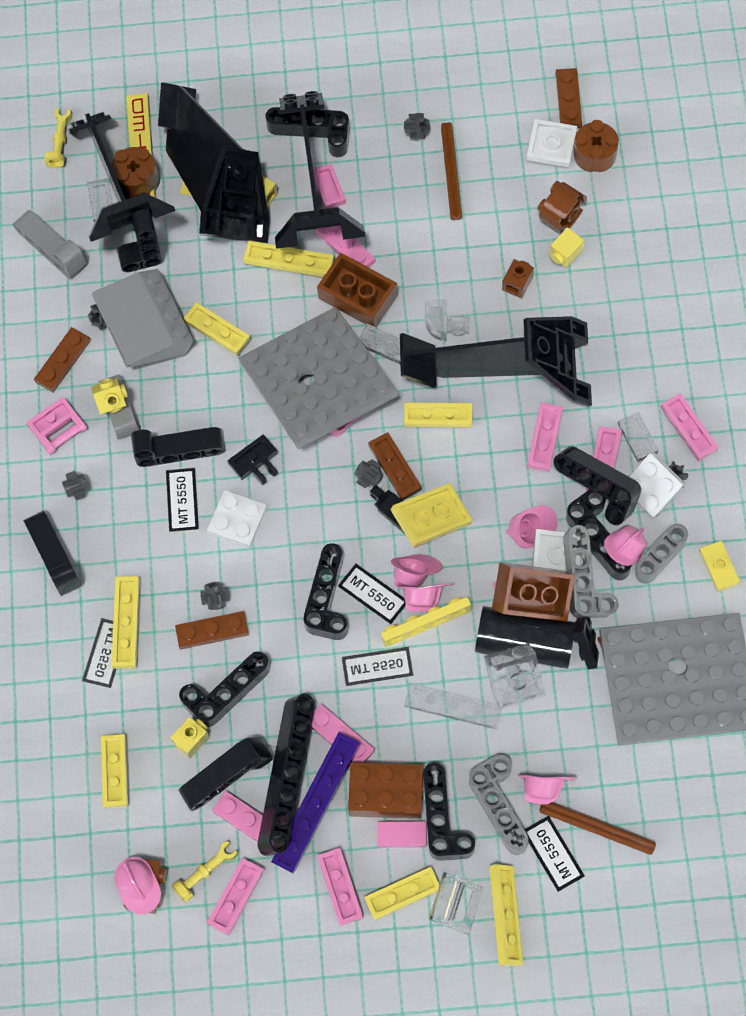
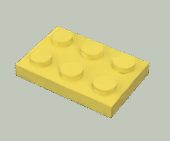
M450 483L395 504L391 508L393 515L413 548L466 527L473 521Z

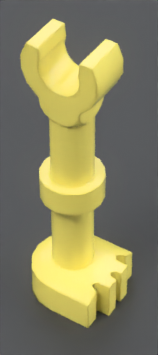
M56 108L55 117L58 124L56 133L53 135L54 148L53 152H46L44 158L45 164L52 168L64 166L65 157L61 153L63 144L66 141V136L64 135L65 128L72 119L70 109H67L66 115L61 116L59 108Z
M228 841L221 844L220 851L205 865L201 864L198 866L197 871L184 882L177 880L172 884L173 889L184 903L193 897L189 891L190 888L201 879L208 878L210 876L209 873L221 863L232 861L237 857L238 853L236 850L231 854L224 852L230 846Z

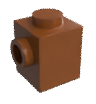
M514 259L502 280V291L522 299L533 279L534 267L526 261Z

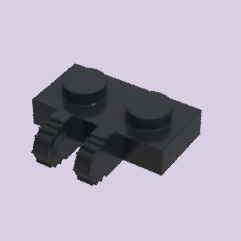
M264 434L227 460L228 465L241 480L253 473L259 483L264 485L267 482L266 478L258 470L262 465L265 466L273 477L278 474L269 461L278 454L277 450Z
M589 617L576 618L575 628L572 629V637L574 642L579 645L580 658L582 661H585L588 670L596 669L599 651L595 643L596 632L594 629H591V619Z

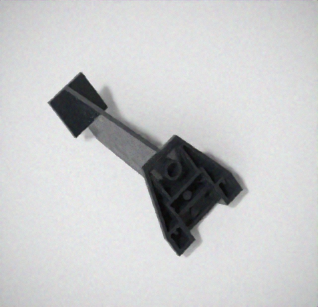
M161 83L158 126L170 128L167 129L166 152L201 211L199 234L201 236L268 243L269 215L259 153L244 150L196 101V89Z
M309 91L301 96H296V94L284 95L283 98H279L281 114L301 112L314 210L294 213L275 236L276 249L298 246L297 231L341 225L343 240L365 237L364 226L339 207L318 209L305 111L325 109L322 93Z
M100 112L90 116V113L84 114L87 122L81 119L71 123L72 127L68 129L69 133L88 127L118 201L101 207L88 236L91 242L111 235V231L132 224L131 215L136 211L149 210L153 218L176 211L174 206L145 192L125 199L95 128V124L111 119L110 114L105 115L104 112Z
M573 316L523 319L524 337L435 348L434 344L401 333V376L435 388L437 387L436 376L441 378L542 375L570 399L589 407L592 406L591 384L577 379L575 348L588 343L587 322Z

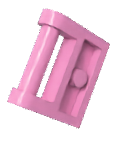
M64 397L26 422L50 455L56 452L55 449L74 435L87 430L83 421ZM71 420L74 422L73 426L49 442L47 437Z

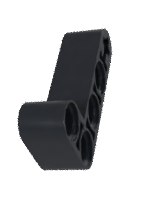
M272 107L266 112L267 129L271 134L304 137L301 112L281 114L280 107ZM336 110L305 111L308 136L328 138L330 154L337 158L344 156L348 151L350 134L348 115L343 111Z
M149 210L136 211L131 215L137 241L121 245L117 248L123 272H133L157 266L162 262L151 212Z
M218 427L154 437L151 431L144 429L131 433L134 459L140 467L216 456L224 452L222 431Z
M574 446L567 447L555 456L553 463L557 471L610 500L605 511L608 522L613 525H620L633 514L641 495V486L636 480Z
M589 489L568 505L566 521L571 528L576 525H582L586 529L592 528L597 532L595 535H589L591 553L613 579L618 581L624 580L629 576L632 565H622L612 559L608 553L600 550V547L604 546V540L610 535L596 518L604 510L606 498ZM596 498L601 503L594 505L589 500ZM574 511H578L582 513L583 516L580 518L573 517L571 513Z
M43 510L24 519L23 521L60 596L81 587L82 585L45 511Z
M335 543L325 545L321 551L303 620L308 633L328 639L341 640L348 634L347 620L343 615L330 611L343 565L341 547ZM332 554H336L332 559V566H330L329 557H332ZM331 575L332 579L324 582L321 580V577ZM319 596H324L327 598L326 601L321 604L316 603L315 599ZM312 618H319L321 620L318 625H310L308 623ZM335 623L343 625V628L339 631L331 629Z
M253 652L207 696L195 685L188 684L183 686L179 692L182 705L196 720L202 721L207 727L214 726L270 672L268 657L263 652ZM256 662L259 663V664L263 663V667H261V668H260L259 666H256V667H255L254 664H255ZM240 677L248 679L244 685H237L236 681ZM194 693L197 695L196 699L192 702L185 700L188 694ZM223 693L231 695L229 700L221 702L218 699ZM207 709L213 711L211 717H201L203 711Z
M260 737L243 739L182 785L178 791L189 810L195 811L207 804L249 770H257L269 764L273 757Z
M429 763L423 773L429 853L433 859L439 861L470 858L475 851V840L472 835L468 833H450L445 770L439 763ZM435 771L438 775L437 786L433 787L431 775ZM433 795H440L443 801L436 805L432 804L429 799ZM440 818L445 824L442 828L437 829L431 825V822L434 819ZM460 841H467L471 844V847L468 851H461L457 845ZM438 842L444 843L447 847L442 853H437L433 849V846Z

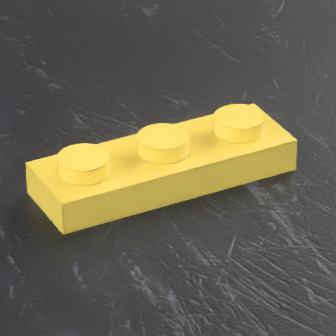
M197 302L183 318L187 325L237 356L250 341V335Z
M404 403V427L472 428V403Z
M125 734L101 736L103 807H128Z
M428 867L369 894L364 899L374 921L441 891V887L432 868Z

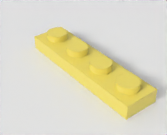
M248 241L243 261L244 264L324 277L334 262V255L290 247L276 249V245Z
M139 576L115 577L111 665L113 669L136 668Z
M457 597L449 601L448 605L444 607L436 606L429 609L425 615L420 617L415 615L408 618L404 624L399 626L396 624L390 625L381 633L382 642L386 648L471 612V603L468 597L463 599Z
M495 864L489 866L498 961L501 966L523 965L514 868L509 865Z

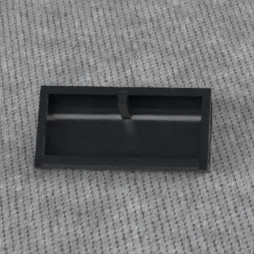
M483 606L475 652L568 669L573 645L572 629L575 628L576 622L507 615L493 610L492 607Z

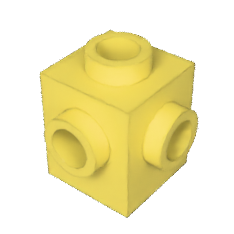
M107 378L100 381L99 384L91 386L100 414L106 412L114 413L126 406L124 398L128 397L124 384L119 385L117 378Z

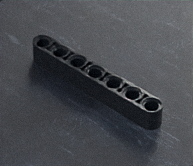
M306 693L288 699L284 705L257 842L258 850L264 856L284 852L289 844L314 712V700Z

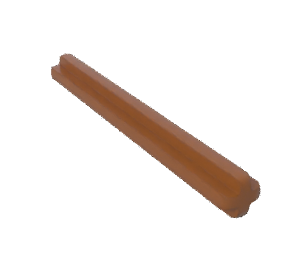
M451 122L441 124L450 218L451 220L462 219L453 125Z
M549 803L541 804L540 812L646 854L652 855L655 850L656 843L654 841L558 804Z

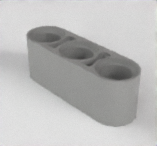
M120 374L109 377L112 379L117 378L119 385L123 384ZM128 397L124 398L126 406L122 407L121 410L114 413L109 412L117 439L129 436L132 432L138 430Z
M671 525L639 559L635 570V576L639 582L651 583L684 548L688 538V530L684 525ZM678 534L682 537V540L676 541L671 535ZM663 550L667 553V556L660 557L656 554V551ZM649 567L652 572L646 574L641 571V568Z

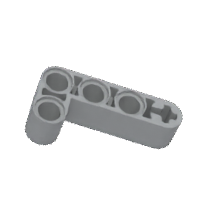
M31 210L26 211L12 224L15 230L68 279L72 278L86 265L79 247L71 240L65 242Z
M582 525L573 526L565 532L563 537L566 571L575 575L570 612L575 618L608 617L619 608L618 599L612 594H595L589 533ZM575 534L577 537H580V540L577 541L576 538H572V535ZM575 555L582 558V566H578L574 562ZM577 578H581L585 582L584 589L577 587ZM602 600H606L610 604L609 611H605L602 608ZM579 601L587 605L586 613L579 610Z
M499 754L471 770L469 785L507 850L513 855H520L528 847V835L498 787L499 783L510 776L512 767L511 760L507 756ZM498 763H503L507 766V770L500 773L494 769V766ZM477 775H483L486 778V782L479 785L473 781V778ZM490 795H494L498 798L499 802L496 805H489L485 799ZM502 816H507L511 819V824L502 826L498 823V819ZM513 830L516 839H522L520 847L517 844L512 845L513 836L510 832Z

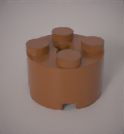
M593 120L591 123L583 125L575 136L574 159L576 164L587 172H604L611 168L616 160L619 143L616 131L601 120Z
M129 147L124 150H118L115 153L112 168L122 192L128 197L142 192L149 194V191L153 187L155 188L158 183V173L154 159L148 149Z
M556 181L550 189V195L539 203L537 210L540 211V220L562 233L564 228L568 227L570 229L575 224L583 211L580 206L582 202L586 204L587 196L565 182L560 183Z

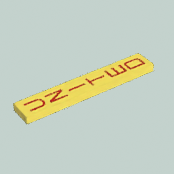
M148 94L126 95L129 146L146 148L152 155ZM153 187L149 191V195L155 197V188Z

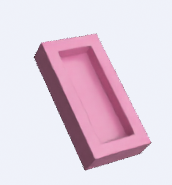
M332 164L313 169L315 184L325 209L346 204L345 196Z
M426 821L377 822L378 848L426 847Z

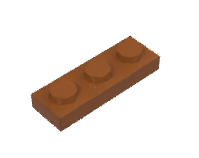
M577 68L556 69L555 76L560 123L577 126V129L581 128L582 114Z
M71 327L35 376V383L54 393L91 342L90 337Z
M388 432L368 442L370 450L402 500L422 491L420 483Z
M244 611L175 625L180 650L249 636Z

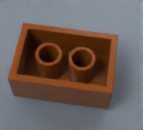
M340 252L318 284L317 292L318 299L375 329L397 297L398 287L395 281Z
M500 562L492 609L507 615L567 621L575 575L564 570Z
M350 763L349 817L422 819L423 765Z

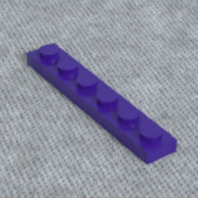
M338 732L293 818L287 849L284 852L275 854L271 861L272 863L294 874L350 763L361 745L360 742Z

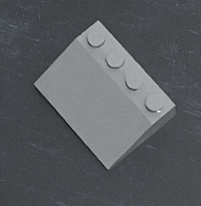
M158 269L135 273L92 293L126 367L182 357L187 354L193 339Z

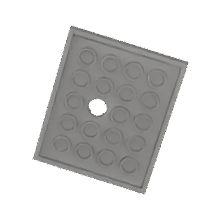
M336 307L238 357L240 364L297 449L398 396L397 389ZM304 375L314 376V382L310 385L298 383L299 379Z
M740 613L602 628L599 630L618 746L746 731V644ZM674 658L682 659L687 665L686 672L682 675H675L669 669V662Z

